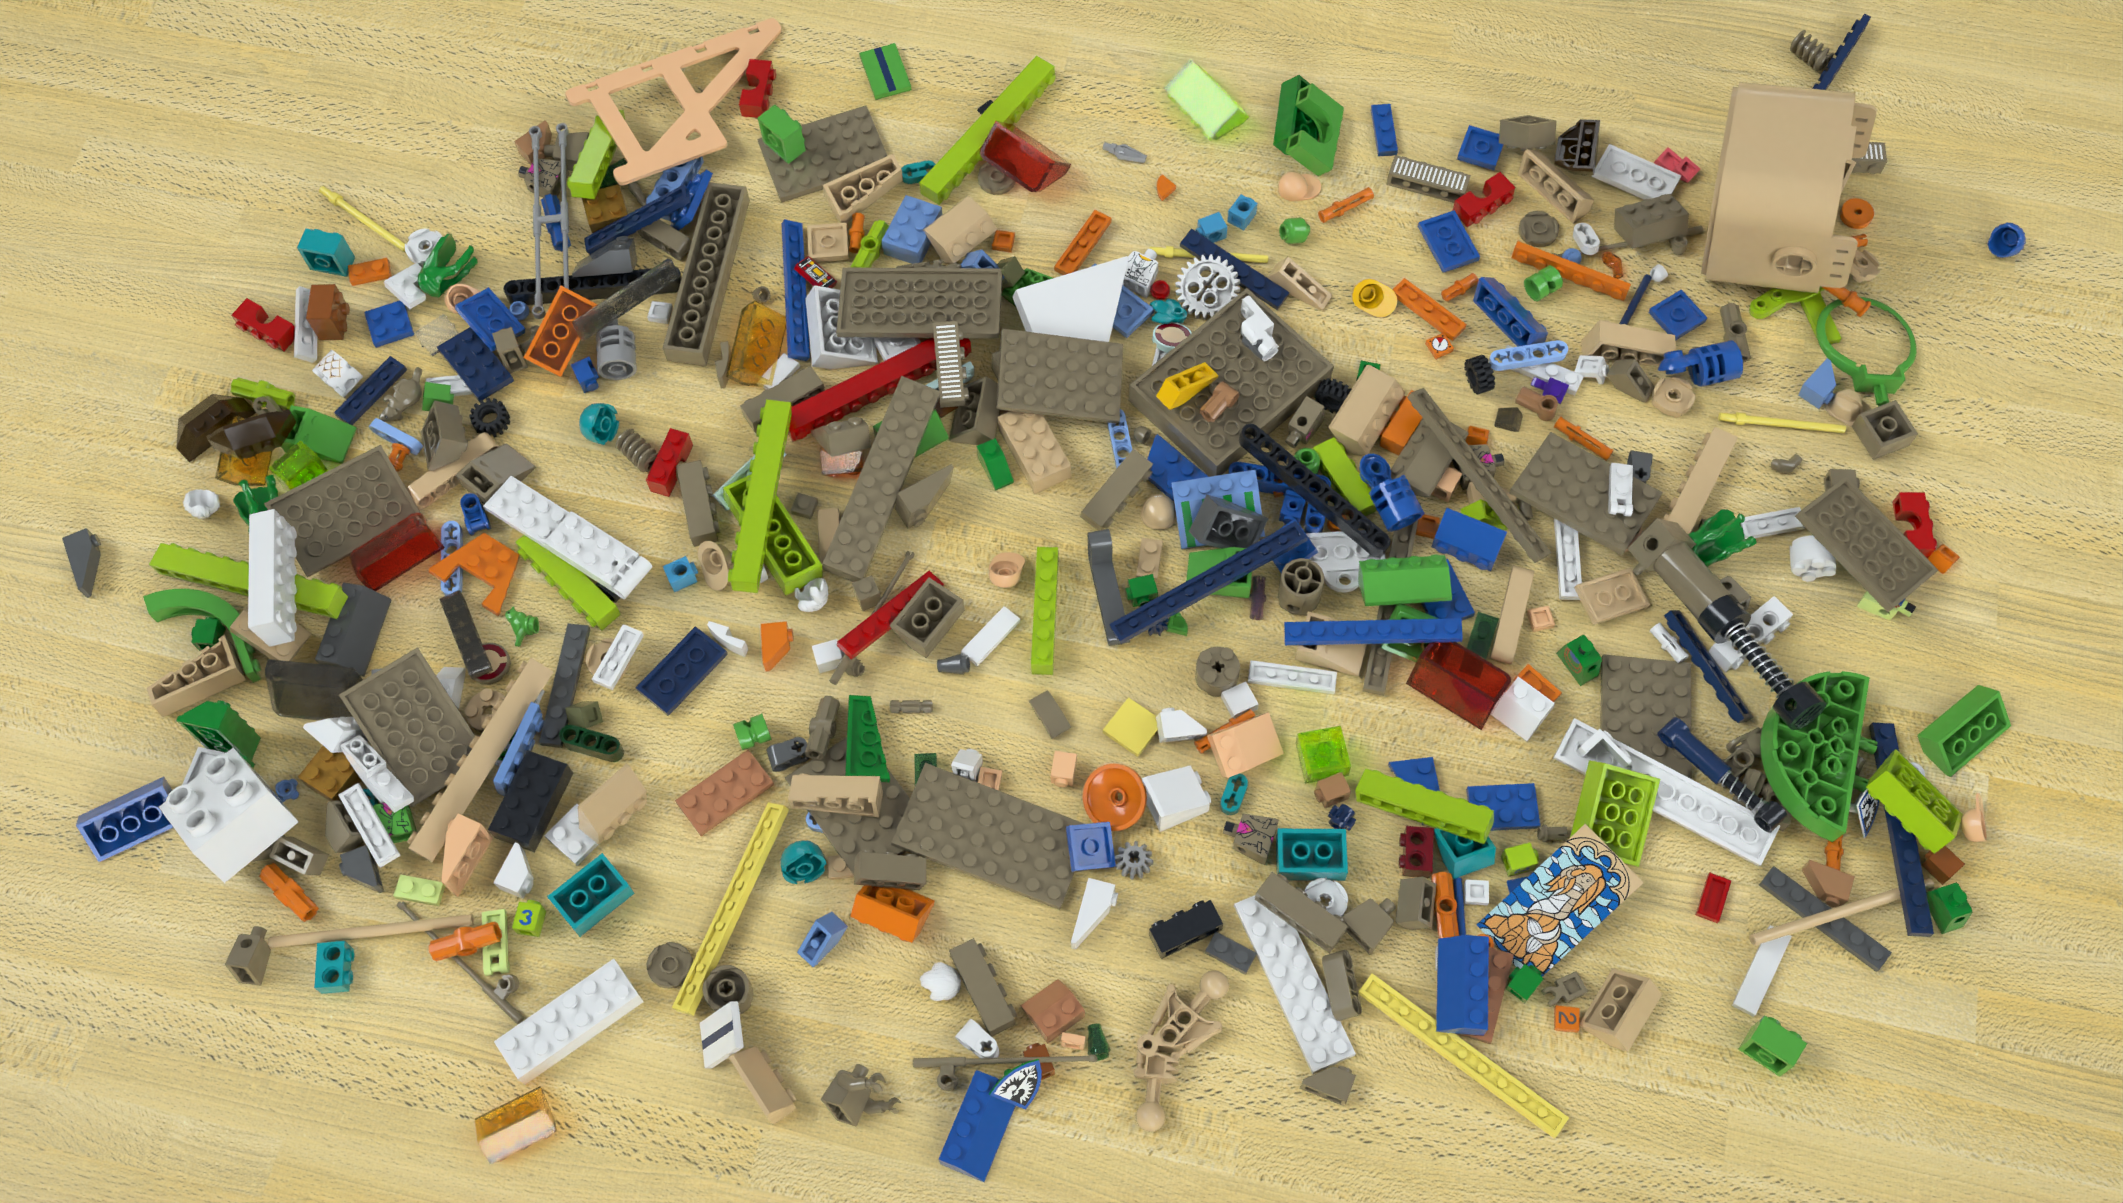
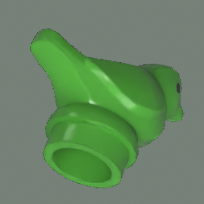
M514 607L505 613V617L516 635L515 646L520 647L526 635L538 633L539 620L537 617L517 612Z

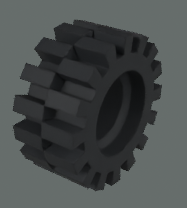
M1479 355L1465 360V375L1468 377L1467 381L1470 383V388L1473 389V392L1478 395L1493 390L1495 388V376L1493 375L1494 371L1491 369V364L1488 363V358H1485V355Z
M1327 378V380L1321 381L1314 398H1316V402L1324 406V410L1329 409L1331 413L1335 411L1337 414L1352 389H1348L1349 386L1347 384L1343 385L1342 381L1337 382L1336 379L1331 381L1330 378Z
M486 398V402L482 399L480 400V405L474 404L475 409L471 408L470 412L472 414H469V417L477 433L485 432L490 436L492 434L495 438L497 437L496 433L499 432L502 435V429H508L507 424L510 425V415L501 401L498 402L495 398L491 401L490 398ZM491 413L497 414V418L489 423L483 422V418Z

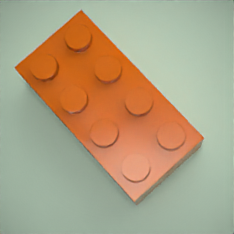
M560 286L524 359L562 377L598 304Z

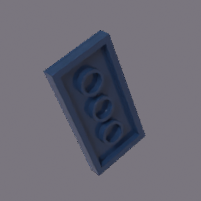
M471 327L437 346L440 354L456 374L459 375L479 402L514 382L512 375Z
M695 626L635 688L647 700L669 716L728 653Z

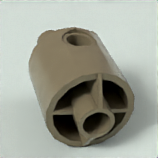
M1304 558L1292 560L1285 565L1282 570L1278 592L1279 605L1282 609L1291 614L1307 616L1308 611L1312 612L1317 608L1324 585V574L1321 567L1314 561Z

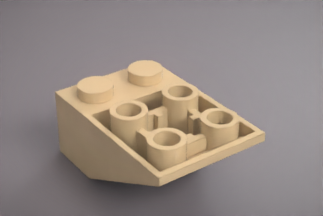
M1308 611L1305 622L1336 620ZM1367 644L1298 645L1295 660L1358 677Z

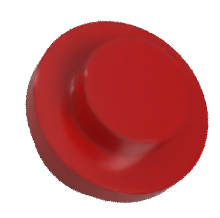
M1158 280L1152 284L1150 293L1153 298L1163 300L1169 296L1170 287L1165 281Z

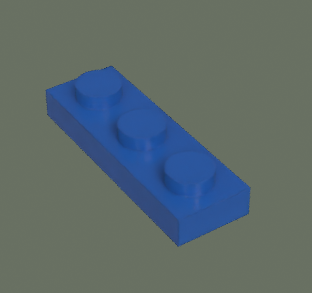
M1391 104L1371 105L1378 157L1397 155L1398 147Z

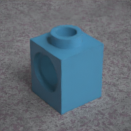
M1240 194L1228 210L1227 222L1244 231L1256 215L1257 202L1250 197Z
M1220 212L1198 219L1195 231L1215 243L1227 238L1228 226Z
M686 556L662 566L674 592L698 582L695 574L698 573L694 562L689 563ZM686 571L684 575H678L680 572Z

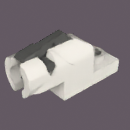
M1248 295L1242 299L1241 313L1246 318L1241 325L1242 344L1249 348L1258 358L1267 361L1278 352L1277 348L1279 347L1272 337L1274 323Z

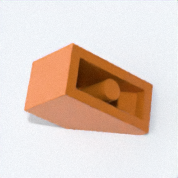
M787 621L761 624L762 661L766 672L771 671L789 652L790 642L794 641L793 629H789Z

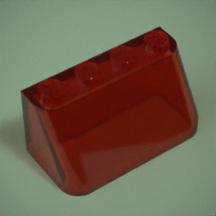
M995 121L980 150L983 160L1028 191L1035 193L1041 192L1065 176L1072 165L1015 125Z
M412 513L365 544L354 549L349 558L353 571L362 584L371 590L377 591L445 547L427 518L422 513Z
M1457 642L1429 643L1421 653L1406 684L1482 730L1511 683V677L1502 669Z

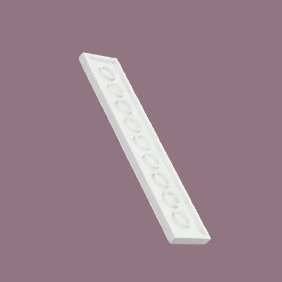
M1575 718L1572 720L1553 759L1586 775L1589 760L1624 768L1599 742L1583 757L1576 751L1581 746L1578 742L1587 733L1592 736L1597 730ZM1614 739L1613 743L1618 748H1624L1630 755L1629 759L1632 762L1624 769L1660 779L1653 808L1654 812L1758 867L1762 865L1780 825L1771 833L1764 831L1754 821L1755 815L1751 810Z

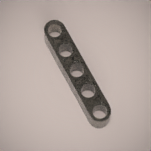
M457 590L439 598L471 679L474 680L492 672L493 668L461 591Z

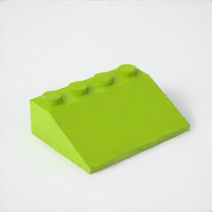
M1895 749L1869 779L1866 786L1867 791L1875 800L1879 799L1885 805V810L1891 816H1896L1901 821L1903 828L1907 832L1913 833L1918 838L1922 847L1926 850L1930 849L1935 854L1956 838L1963 814Z
M1589 760L1570 837L1586 824L1624 863L1639 867L1660 779L1610 764Z

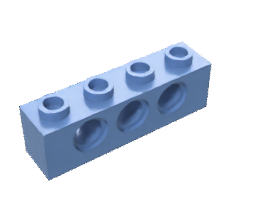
M703 156L664 170L660 179L656 181L651 195H648L646 204L684 184L686 185L689 180L692 181L704 162ZM675 211L671 212L667 216L662 217V219L670 221V218Z

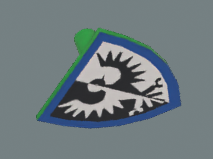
M1039 1059L1022 1063L1013 1069L1005 1070L1004 1076L996 1083L989 1095L1026 1110L1040 1087L1042 1070Z

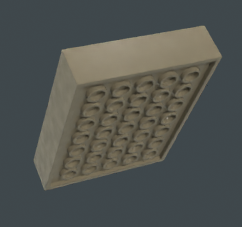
M1246 288L1133 381L1129 386L1128 401L1209 477L1218 476L1225 473L1232 463L1239 461L1248 453L1239 444L1242 428L1246 424H1255L1269 435L1298 410L1306 396L1312 398L1315 395L1322 380L1331 379L1334 365ZM1248 295L1274 323L1272 337L1279 347L1277 348L1278 352L1267 361L1258 358L1249 348L1242 344L1241 325L1246 318L1241 313L1242 299ZM1205 362L1219 375L1215 381L1186 403L1169 410L1156 397L1166 378ZM1224 381L1238 391L1240 396L1231 408L1227 407L1214 423L1208 422L1199 413L1200 409L1211 398L1217 385ZM1246 434V435H1245V436H1246L1247 438H1249V439H1253V438H1254V437H1253L1252 435H1250V434Z

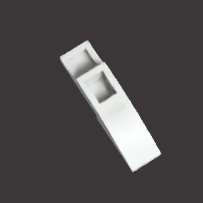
M360 734L340 745L358 776L381 804L385 802L395 813L414 802L413 795L387 769L385 760Z

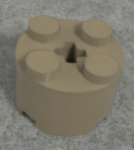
M1217 646L1202 651L1196 663L1195 679L1198 687L1207 692L1208 695L1221 697L1223 691L1236 686L1238 683L1240 672L1239 660L1233 650L1228 647Z
M722 965L713 969L707 979H705L703 983V996L714 1012L730 1001H738L741 1015L751 1006L753 987L742 970L732 965ZM731 988L730 993L726 995L727 989Z

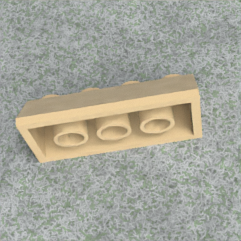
M1525 150L1518 175L1573 224L1590 212L1594 202L1590 194L1584 192L1575 181L1567 177L1560 168H1557L1550 162L1548 157L1541 154L1538 150Z
M1366 365L1328 428L1337 440L1342 443L1349 455H1367L1405 392L1396 379L1371 365Z

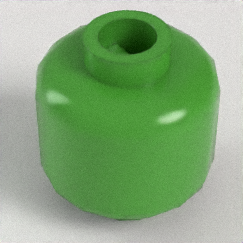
M1302 217L1285 219L1280 225L1279 234L1281 239L1287 244L1303 243L1310 234V226Z
M1311 448L1298 450L1294 457L1314 474H1317L1320 466L1318 453Z

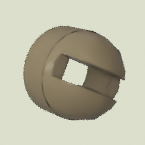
M765 286L758 287L753 291V299L758 303H764L770 299V291Z
M1139 426L1134 431V438L1141 444H1145L1151 435V430L1144 426Z

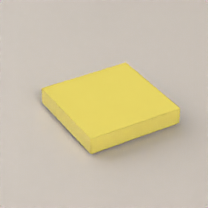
M1129 697L1103 729L1105 735L1137 757H1139L1158 732L1156 716Z

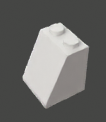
M1191 765L1142 778L1147 792L1146 804L1160 832L1209 811L1211 798L1206 790H1202L1200 786L1202 783L1197 771H1193Z

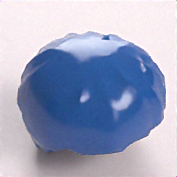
M2007 222L1995 227L1987 243L1988 249L1997 257H2012L2024 249L2026 237L2019 225Z

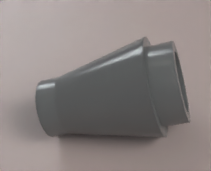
M961 653L937 660L938 672L964 675L965 672L970 671L969 656Z

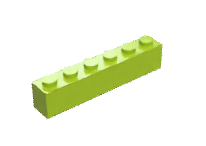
M619 110L625 120L624 110ZM596 115L595 123L589 131V137L584 141V148L579 153L578 162L573 166L571 177H568L567 186L571 190L572 197L596 198L617 149L616 143L599 115Z
M525 535L515 542L519 548L517 553L525 561L529 559L532 562L530 564L531 567L538 574L542 572L545 575V581L551 587L556 586L559 589L557 591L565 601L569 599L572 602L571 606L578 614L583 613L587 616L585 620L591 627L597 626L602 631L621 615L618 607L583 572Z
M1037 547L1031 672L1037 675H1053L1059 565L1058 547Z
M1365 768L1355 789L1357 802L1485 844L1494 823V810L1487 806L1475 805L1463 798H1454L1442 791H1433L1425 788L1423 785L1406 782L1399 777H1390L1378 770Z

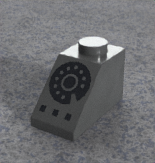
M367 845L340 855L342 863L339 864L343 876H347L353 882L378 893L384 892L377 863Z

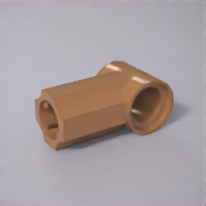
M1222 381L1213 391L1211 398L1201 407L1199 413L1206 421L1214 423L1227 407L1231 408L1236 403L1240 393Z
M1524 386L1515 400L1516 404L1537 413L1539 419L1543 421H1550L1555 417L1558 401L1552 395L1543 396Z

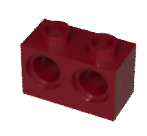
M1406 826L1404 833H1400L1399 846L1403 847V855H1399V868H1402V876L1430 878L1433 872L1434 828ZM1411 838H1418L1421 844L1416 845L1412 843ZM1417 859L1421 865L1414 866L1410 860Z

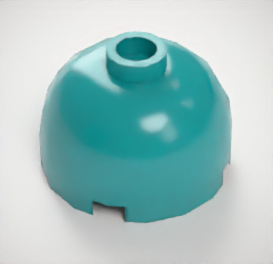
M594 403L583 410L579 419V428L581 434L588 441L605 445L607 441L611 442L614 439L619 427V421L616 420L615 416L618 413L614 406L605 403Z
M805 840L790 844L784 849L780 858L782 875L787 882L797 884V881L805 880L804 883L806 884L818 879L824 874L825 864L827 865L820 847L811 841Z

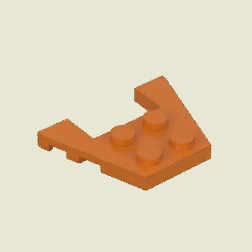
M483 533L430 567L428 571L444 583L458 567L494 588L482 602V607L499 616L520 556L486 533Z

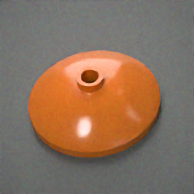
M1106 764L1097 768L1088 777L1083 789V804L1092 822H1110L1111 831L1125 830L1137 823L1145 811L1147 803L1146 788L1141 777L1132 768L1123 764ZM1119 793L1123 795V799L1121 801L1118 799Z

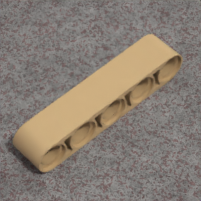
M481 433L468 442L465 452H462L459 460L433 471L430 470L410 484L407 490L418 509L428 507L457 486L460 482L456 474L470 461L500 446L488 433Z
M1515 565L1512 567L1491 650L1490 659L1507 664H1512L1534 570Z

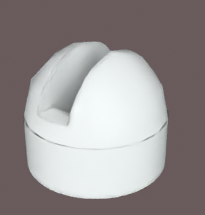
M1657 264L1650 271V276L1655 282H1660L1668 277V273L1662 265Z

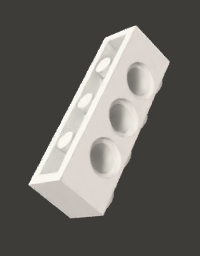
M1774 596L1751 614V620L1746 627L1749 628L1750 634L1755 635V640H1759L1761 644L1767 645L1774 639V633L1778 630L1783 632L1789 627L1790 623L1788 621L1793 614ZM1763 621L1768 622L1771 626L1766 625ZM1732 641L1720 644L1715 643L1709 650L1715 662L1725 672L1731 668L1736 670L1744 663V655L1737 653L1738 650L1732 647Z

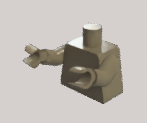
M856 1064L853 1072L840 1070L821 1098V1101L837 1121L857 1127L863 1111L867 1114H875L889 1110L897 1114L899 1110L893 1108V1105L901 1103V1101L896 1097L891 1098L888 1102L871 1099L869 1097L871 1093L869 1087H872L876 1092H882L881 1085L875 1082L880 1080L886 1083L881 1073H874L868 1079L866 1075L869 1070L861 1064Z

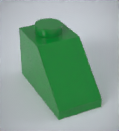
M996 438L976 446L978 459L995 491L1014 483L1005 455Z

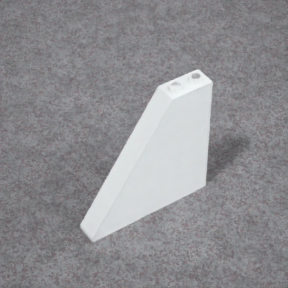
M1122 257L1017 289L1013 295V300L1027 332L1109 342L1128 264V257Z

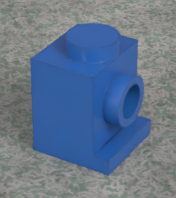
M590 357L570 364L584 393L594 391L599 387L596 381L599 376Z
M1286 490L1279 521L1287 524L1296 519L1300 525L1306 500L1296 492Z

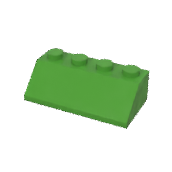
M1445 555L1411 556L1409 558L1392 557L1380 560L1368 559L1359 561L1358 584L1365 606L1452 601L1450 572Z
M1977 685L1919 733L1917 737L1923 753L1944 774L1951 777L2011 727V723L2000 691Z

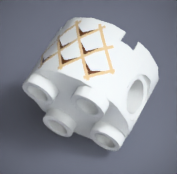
M333 350L312 370L343 398L363 378L354 367L350 366L347 361Z

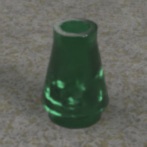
M1101 1024L1089 1025L1087 1027L1088 1055H1096L1097 1061L1104 1060L1109 1057L1111 1049L1102 1031Z

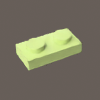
M400 875L393 896L396 899L439 906L445 885L439 881Z

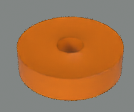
M1859 198L1847 200L1840 210L1842 222L1853 229L1867 227L1874 217V209L1871 204Z

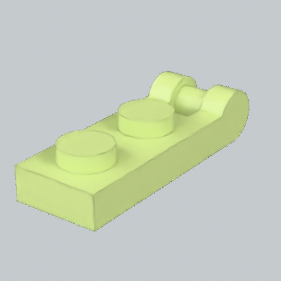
M505 909L482 912V925L495 921L502 932L501 942L483 947V971L485 976L493 975L494 972H501L503 974L510 971L507 911ZM499 957V963H492V958Z

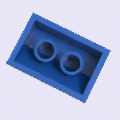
M1446 508L1434 537L1432 548L1436 549L1439 553L1452 555L1459 561L1474 564L1481 570L1491 571L1507 532Z

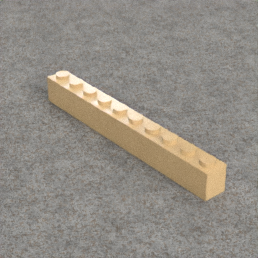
M530 658L528 663L526 661L522 662L517 670L520 673L516 681L512 679L505 689L508 692L505 699L499 698L493 708L496 710V713L492 718L489 716L486 718L481 726L484 729L480 737L475 735L469 747L472 750L469 755L463 754L457 763L460 769L456 775L450 774L444 784L448 786L443 794L439 792L432 802L435 805L433 811L425 813L419 822L423 825L419 832L414 831L408 839L407 843L411 844L408 849L431 863L433 862L445 843L450 821L455 819L458 813L463 815L521 724L530 703L535 702L554 672L536 660Z

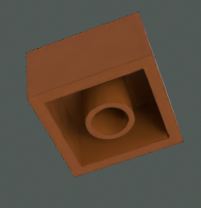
M336 284L311 285L306 320L319 340H344V333L347 332L346 318L350 313V306L344 300L342 292L339 291Z

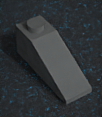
M85 528L63 537L62 540L77 588L85 597L89 598L92 596L101 553L99 546L101 542L96 534H92Z

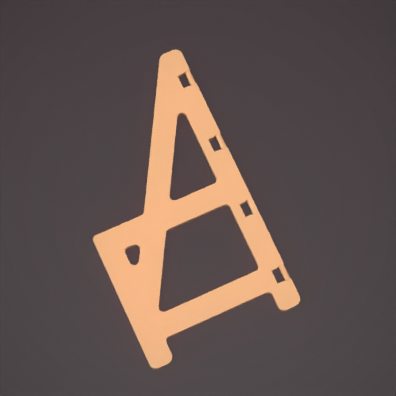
M774 18L758 22L756 25L735 30L704 41L699 45L690 46L604 76L591 83L570 88L565 92L566 99L572 106H578L586 102L592 104L627 161L626 165L614 169V178L620 185L635 182L727 147V140L709 113L747 72L749 59H758L781 34V26ZM758 29L757 33L749 34L750 31ZM702 48H705V49H706V51H703V52H700V53H697V52H696V50H699V49H702ZM738 50L737 54L702 93L695 92L681 70L727 52ZM652 67V70L646 72L642 71V69ZM657 77H663L682 106L684 113L649 151H644L611 99L610 94ZM598 86V89L592 91L587 90L588 88ZM693 132H697L700 135L699 138L694 140H686Z

